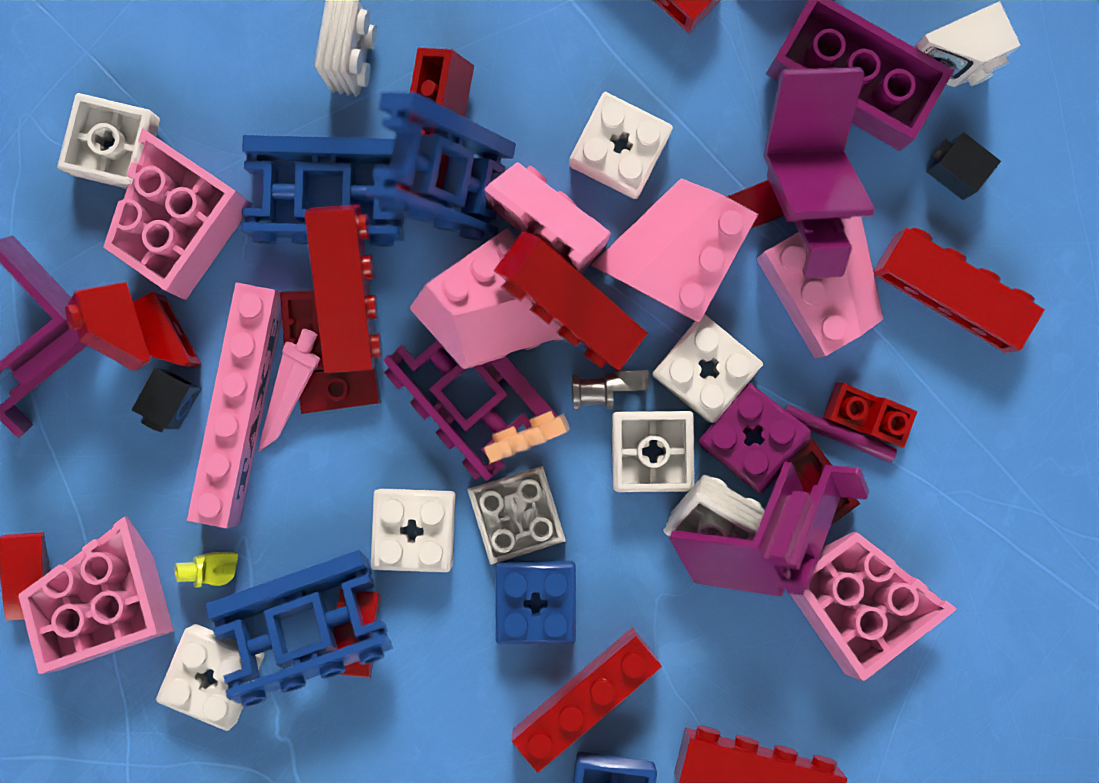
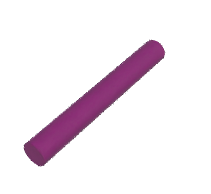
M787 404L784 408L815 433L889 463H892L896 456V448Z

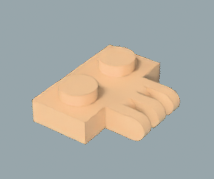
M552 411L530 419L532 427L517 433L515 427L512 426L493 434L494 442L484 448L490 463L504 457H510L517 452L525 451L532 446L542 444L551 438L566 433L570 427L565 415L562 414L554 417Z

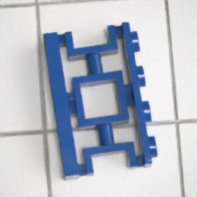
M382 92L379 110L390 114V118H383L382 127L395 132L396 136L389 170H373L372 178L378 180L377 187L366 186L365 195L379 200V208L400 213L406 210L408 211L407 218L429 223L434 220V227L437 229L458 232L460 230L459 236L462 238L482 241L483 235H498L499 227L489 224L490 220H496L497 212L485 208L487 199L484 189L489 185L492 173L502 174L505 172L506 166L500 164L501 158L513 159L516 143L415 92ZM422 130H424L433 135H421ZM441 153L450 157L444 190L435 187ZM474 154L482 158H474ZM397 186L410 187V193L398 189ZM451 207H462V213L452 210Z
M243 135L242 151L246 154L244 169L250 174H263L262 208H242L244 222H241L240 231L252 237V242L275 244L276 238H292L291 242L294 244L308 245L306 224L259 223V221H276V199L294 200V218L299 222H306L308 175L343 176L342 205H354V201L374 202L373 220L376 223L389 224V226H370V238L364 240H370V245L379 247L394 246V241H404V215L400 212H385V209L379 208V200L365 195L366 186H355V168L351 164L378 163L375 164V169L389 170L395 139ZM272 161H297L295 164V184H277V166ZM374 179V187H377L378 180Z
M360 550L205 604L208 620L214 622V636L222 641L236 636L243 669L223 675L225 684L229 688L225 690L228 700L241 703L243 707L256 705L267 699L266 694L279 689L283 693L298 690L306 686L305 680L319 675H321V678L340 675L345 672L344 666L360 661V664H370L379 661L385 657L384 652L393 649L392 642L388 638L386 624L382 620L367 625L364 623L356 593L373 588L375 584L371 578L373 573L369 559ZM341 585L347 605L328 612L324 596L320 592ZM314 609L322 641L288 652L280 620ZM264 612L269 633L251 639L248 623L244 622L243 619ZM351 621L355 637L361 642L338 650L332 628ZM273 649L276 665L283 668V670L260 677L255 655Z

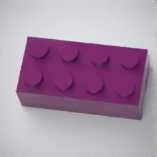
M808 0L767 70L766 75L779 82L780 74L783 70L861 68L865 76L852 124L901 151L915 140L954 70L832 0Z

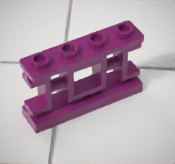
M438 340L416 359L403 345H400L392 355H388L383 359V362L389 367L384 374L397 389L400 390L404 386L414 396V399L410 401L412 407L424 420L429 416L432 417L440 427L435 433L450 450L457 446L466 457L461 463L476 480L482 476L488 481L506 464L502 459L486 465L452 426L455 420L465 431H468L482 419L494 434L512 426L516 430L522 425L526 429L532 427L524 413L508 426L494 410L500 402L509 396L498 384L505 379L536 416L552 411L554 417H557V414L505 356L474 366V369L493 389L496 395L466 419L443 390L467 369H463L459 364L456 365L444 352V347ZM431 360L443 373L444 377L429 389L439 400L436 405L433 404L402 368L401 364L404 361L413 371L417 372ZM491 440L486 446L493 443L494 440ZM484 446L481 450L487 456L486 451L484 449L486 446Z

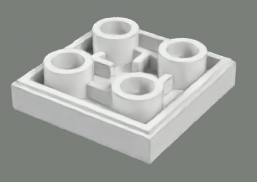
M543 466L467 489L490 565L566 541Z

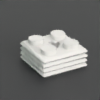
M359 0L325 1L314 67L333 94L338 91L340 95L345 92L348 96L353 93L357 97L360 94L361 87H367L369 83L370 64L366 63L368 49L375 48L377 26L370 23V12L363 9Z
M604 92L570 156L569 166L633 199H638L672 132L673 126ZM620 139H624L627 141V147L631 150L623 149L620 154L614 151L615 144L612 141L618 142Z
M77 93L74 98L57 168L71 176L127 189L128 184H131L133 179L127 177L131 162L139 163L144 144L138 142L141 130L143 128L156 137L160 118L148 109ZM114 138V145L109 147V149L105 148V141H112Z
M703 315L700 322L695 321L653 371L652 376L708 423H715L760 370L763 362L708 316ZM700 360L704 363L710 360L714 362L713 370L716 373L714 377L707 376L703 379L699 375L702 371L701 366L698 365Z
M691 411L613 413V489L616 492H689L694 486L693 413ZM650 440H655V445L663 449V454L656 456L654 463H650L648 456L642 455V449L649 446Z
M703 475L671 511V515L668 518L669 521L666 523L663 531L668 536L675 530L753 540L765 510L756 500L744 498L727 488V485L722 480Z
M375 490L373 499L371 568L373 570L449 572L453 566L455 493L453 491ZM411 519L416 520L417 527L423 528L424 531L415 540L410 539V534L404 533V527L410 524Z
M198 624L186 628L156 701L222 730L229 731L237 723L243 709L241 703L227 699L225 690L229 688L225 684L223 675L243 669L237 640L229 638L222 641L214 636L212 630ZM264 652L255 655L258 669L265 656ZM212 669L214 671L213 678L218 682L209 684L204 673Z

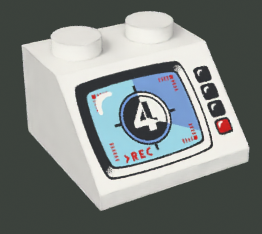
M999 1L924 35L914 47L953 69L954 72L946 85L956 87L967 81L970 86H974L992 77L994 71L1009 63L1007 57L1021 45Z

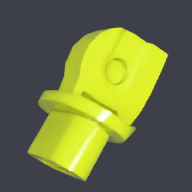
M210 552L193 557V562L175 563V579L177 582L193 581L196 588L201 587L202 583L212 586L225 585L234 578L238 553Z

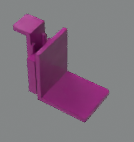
M861 68L783 70L780 74L763 157L768 166L767 178L786 221L795 222L808 250L803 267L805 278L843 276L852 246L844 232V224L841 219L873 216L875 212V207L844 152L865 76Z
M12 235L0 239V264L52 318L50 322L0 361V373L9 367L14 372L12 375L20 382L19 385L9 392L11 396L0 404V421L17 438H20L33 426V423L15 404L88 345L80 342L77 331L71 330L68 326L65 306L68 305L71 297Z
M784 462L753 540L675 530L671 532L669 539L693 582L697 584L782 597L784 590H786L788 594L803 596L805 590L809 588L840 498L867 499L869 489L860 468L825 465L818 485H814L809 494V492H804L792 462Z

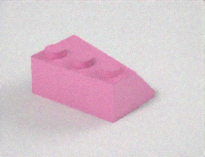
M142 128L138 142L144 144L139 163L131 162L127 177L133 179L131 184H128L124 199L118 201L103 248L163 290L186 300L243 220L242 208H251L253 204L237 191Z
M517 162L489 183L484 191L488 206L492 210L497 212L519 233L525 231L544 240L581 274L585 272L607 246L611 232L594 218L580 210L566 194L561 191L556 192L547 185L546 178L534 167L529 165L526 169Z
M681 178L590 266L689 319L700 322L758 214L722 194Z
M862 217L841 219L844 224V232L852 246L845 274L841 277L805 278L803 267L808 250L799 232L766 250L756 258L815 359L829 355L884 320Z
M508 228L427 283L410 306V310L463 369L503 358L508 353L521 349L530 350L538 347L541 343L551 340L555 342L563 340L557 334V331L560 329L558 324L552 320L548 325L530 311L533 304L525 297L520 302L501 287L505 280L493 271L517 240Z
M124 516L107 533L98 539H93L82 547L83 550L65 564L58 565L18 595L38 674L60 671L174 632L154 556L128 517Z
M857 532L850 533L823 546L808 590H805L803 596L790 594L844 674L861 681H865L957 610L949 602L942 600L930 591L929 587L919 579L913 578L896 565L893 559Z

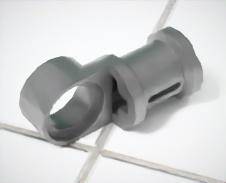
M649 370L614 371L613 374H605L604 378L580 379L578 375H572L573 411L580 410L581 406L605 405L606 409H613L614 391L649 390Z

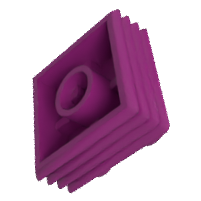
M748 383L721 417L700 438L699 444L702 449L755 492L763 494L779 476L784 462H790L810 439L811 434L807 426L755 386ZM761 431L763 444L753 443L750 447L747 446L748 439L746 435L749 432L756 433Z

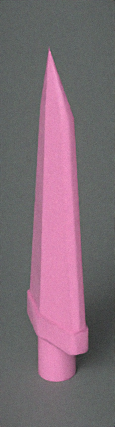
M302 329L297 344L285 342L258 452L279 438L314 369L319 364L320 357L311 352L317 338V334L311 330Z

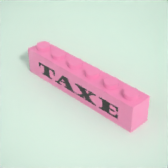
M237 282L235 284L187 521L222 528L240 525L282 320L280 292Z

